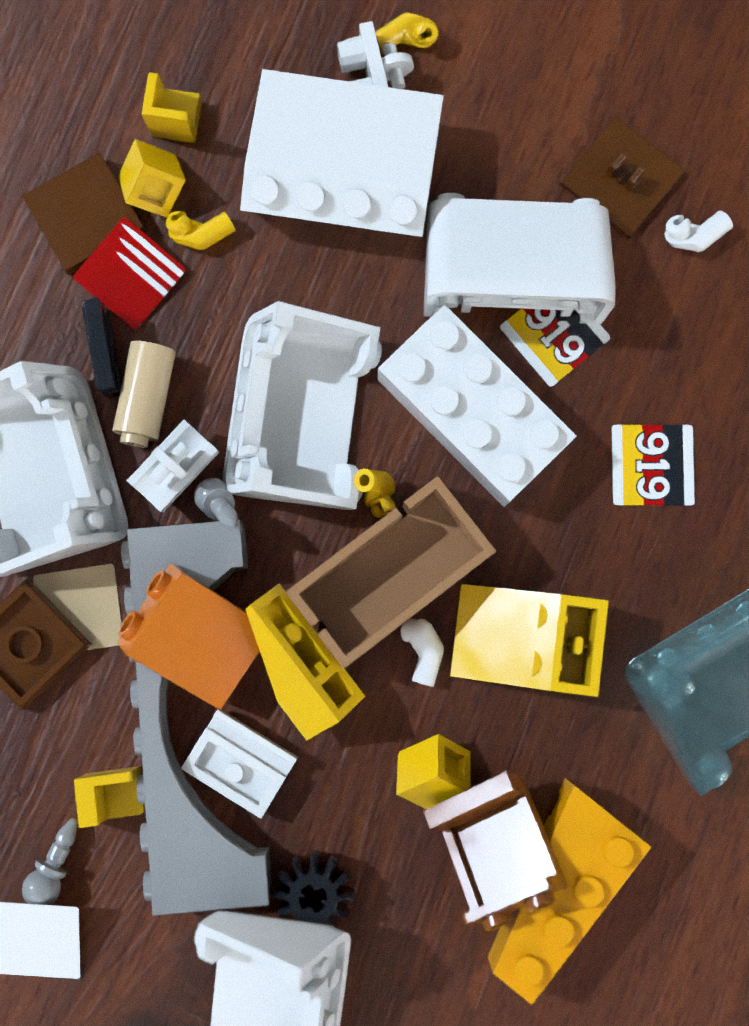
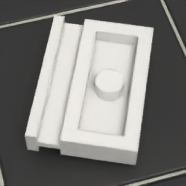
M217 709L181 769L261 819L298 757L222 709Z

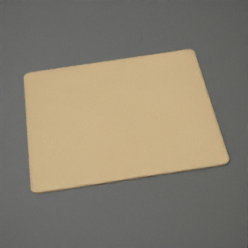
M113 564L39 574L33 577L34 584L92 643L87 650L119 645L118 640L120 636L118 631L122 622L115 567Z

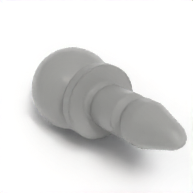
M208 478L200 482L194 493L197 507L209 518L219 520L222 525L231 528L236 527L238 516L234 510L235 500L233 495L227 490L226 483L217 478Z
M71 818L58 831L55 837L56 841L52 843L46 856L47 860L37 859L35 862L36 870L25 878L22 885V896L27 904L52 905L58 899L61 891L59 879L66 877L67 871L61 865L64 864L70 852L69 847L73 845L76 838L78 824L76 819Z

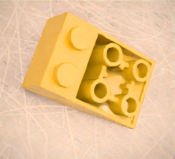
M461 584L450 676L598 697L609 600Z

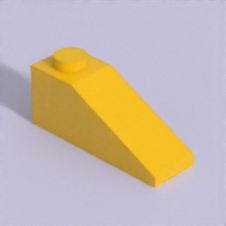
M279 583L245 609L277 702L306 741L340 722L365 697Z

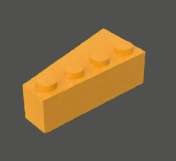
M566 778L558 794L560 795L552 814L546 820L544 829L568 888L554 893L556 902L545 908L528 912L525 906L510 913L513 921L500 927L487 956L493 974L531 1005L651 849V846Z

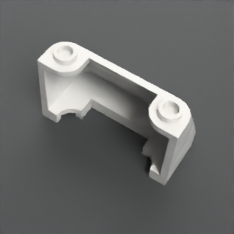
M444 193L438 196V200L429 204L424 317H432L444 304L448 308H455L458 304H461V312L470 313L471 307L561 310L560 316L570 317L573 310H576L580 314L579 323L602 324L615 307L616 284L609 212L606 207L600 205L598 200L582 198L573 201V203L465 199L463 195L458 193Z
M280 301L256 312L249 318L242 338L222 480L226 483L227 490L232 495L343 510L357 508V502L360 500L363 492L355 487L354 476L359 470L355 465L347 464L358 377L366 375L380 361L382 352L381 344L378 342L380 327Z
M20 361L0 371V522L2 525V529H0V577L109 545L125 538L127 534V515L91 390L84 376L73 367Z
M217 911L199 923L195 934L197 955L208 963L217 961L211 1026H340L351 946L349 933L326 924L227 911Z

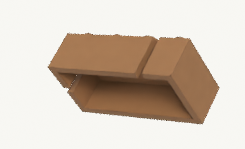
M438 476L403 502L402 508L407 513L405 517L401 519L402 514L397 508L393 509L286 591V594L311 627H315L321 621L326 626L324 630L318 633V636L343 669L496 552Z

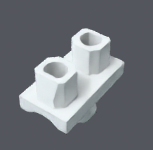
M372 21L359 24V36L337 43L342 73L365 68L367 78L351 82L388 87L387 81H391L392 88H405L404 76L408 75L414 68L412 57L408 53H397L395 43H388L383 46L385 56L381 58Z
M183 420L153 450L152 454L128 478L127 482L160 512L164 513L218 455L219 451L190 424Z

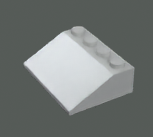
M262 69L245 160L240 210L422 237L444 95Z

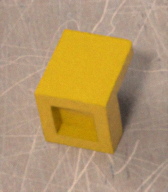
M149 72L141 114L151 136L195 143L202 105L200 94L165 89L159 74Z
M137 139L134 140L118 176L127 204L166 218L169 216L186 180L175 154Z
M440 734L398 753L396 795L424 809H429L471 788L470 751Z
M141 766L86 773L74 779L79 828L98 826L107 819L141 815L145 811V804H139L137 798L138 775H142Z

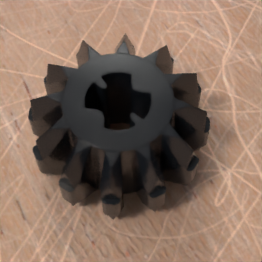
M312 851L310 865L308 866L300 855L294 856L292 865L295 872L282 868L278 878L285 885L275 887L273 892L274 898L286 901L278 908V916L285 918L294 914L293 920L318 924L322 922L336 928L337 924L334 916L347 919L350 915V909L343 902H348L355 898V890L351 887L343 886L351 878L350 871L346 869L334 874L333 872L338 863V858L334 855L328 859L325 866L319 865V851ZM311 884L314 890L324 889L320 902H317L313 896L305 898L308 885Z

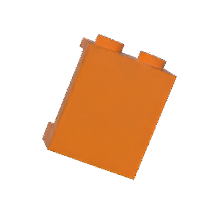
M171 563L165 571L160 570L154 575L146 589L148 597L138 611H131L122 622L118 631L120 636L118 644L128 657L221 710L259 653L257 641L246 610H242Z

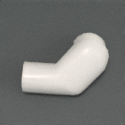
M718 211L701 225L692 224L687 218L684 220L683 215H676L666 223L665 238L675 248L701 252L731 230L733 223L730 217L723 211Z
M410 618L402 624L400 633L402 640L411 643L419 656L412 681L434 687L444 653L443 643L431 623L425 619L417 620Z

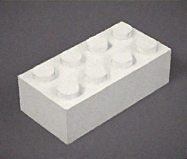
M445 304L378 368V381L503 507L576 437Z

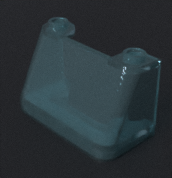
M749 589L637 656L625 668L624 674L635 696L688 783L700 796L721 786L729 778L732 772V763L725 751L749 737Z

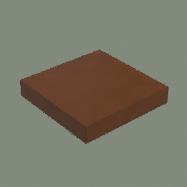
M100 152L22 195L68 275L79 270L122 217H126L142 232L146 233L131 205L125 202L122 189Z
M25 579L0 603V689L21 711L26 710L92 645L30 579Z

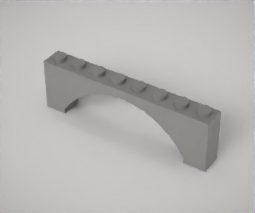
M237 520V526L234 528L224 526L218 521L127 529L128 541H123L121 544L123 567L125 569L130 568L131 587H126L124 591L126 613L128 615L133 610H139L148 597L146 589L151 579L158 571H165L171 563L212 591H215L236 570L248 569L245 523ZM129 657V660L131 662H135L134 659ZM136 661L137 680L131 682L130 696L133 709L139 708L140 727L134 729L133 742L136 756H142L143 775H138L137 798L139 804H145L146 823H142L140 826V846L142 852H148L150 871L144 872L143 893L145 901H152V915L269 905L273 896L270 847L258 848L240 837L221 822L201 801L181 769L170 737L167 717L169 680Z

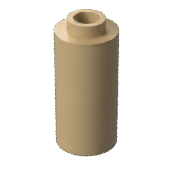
M146 341L130 342L112 432L121 435L120 443L147 448L148 441H158L176 351Z

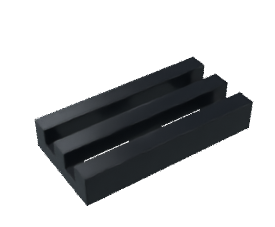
M99 298L83 300L81 305L96 389L108 399L119 397L122 380L109 309L105 308L104 303H101Z

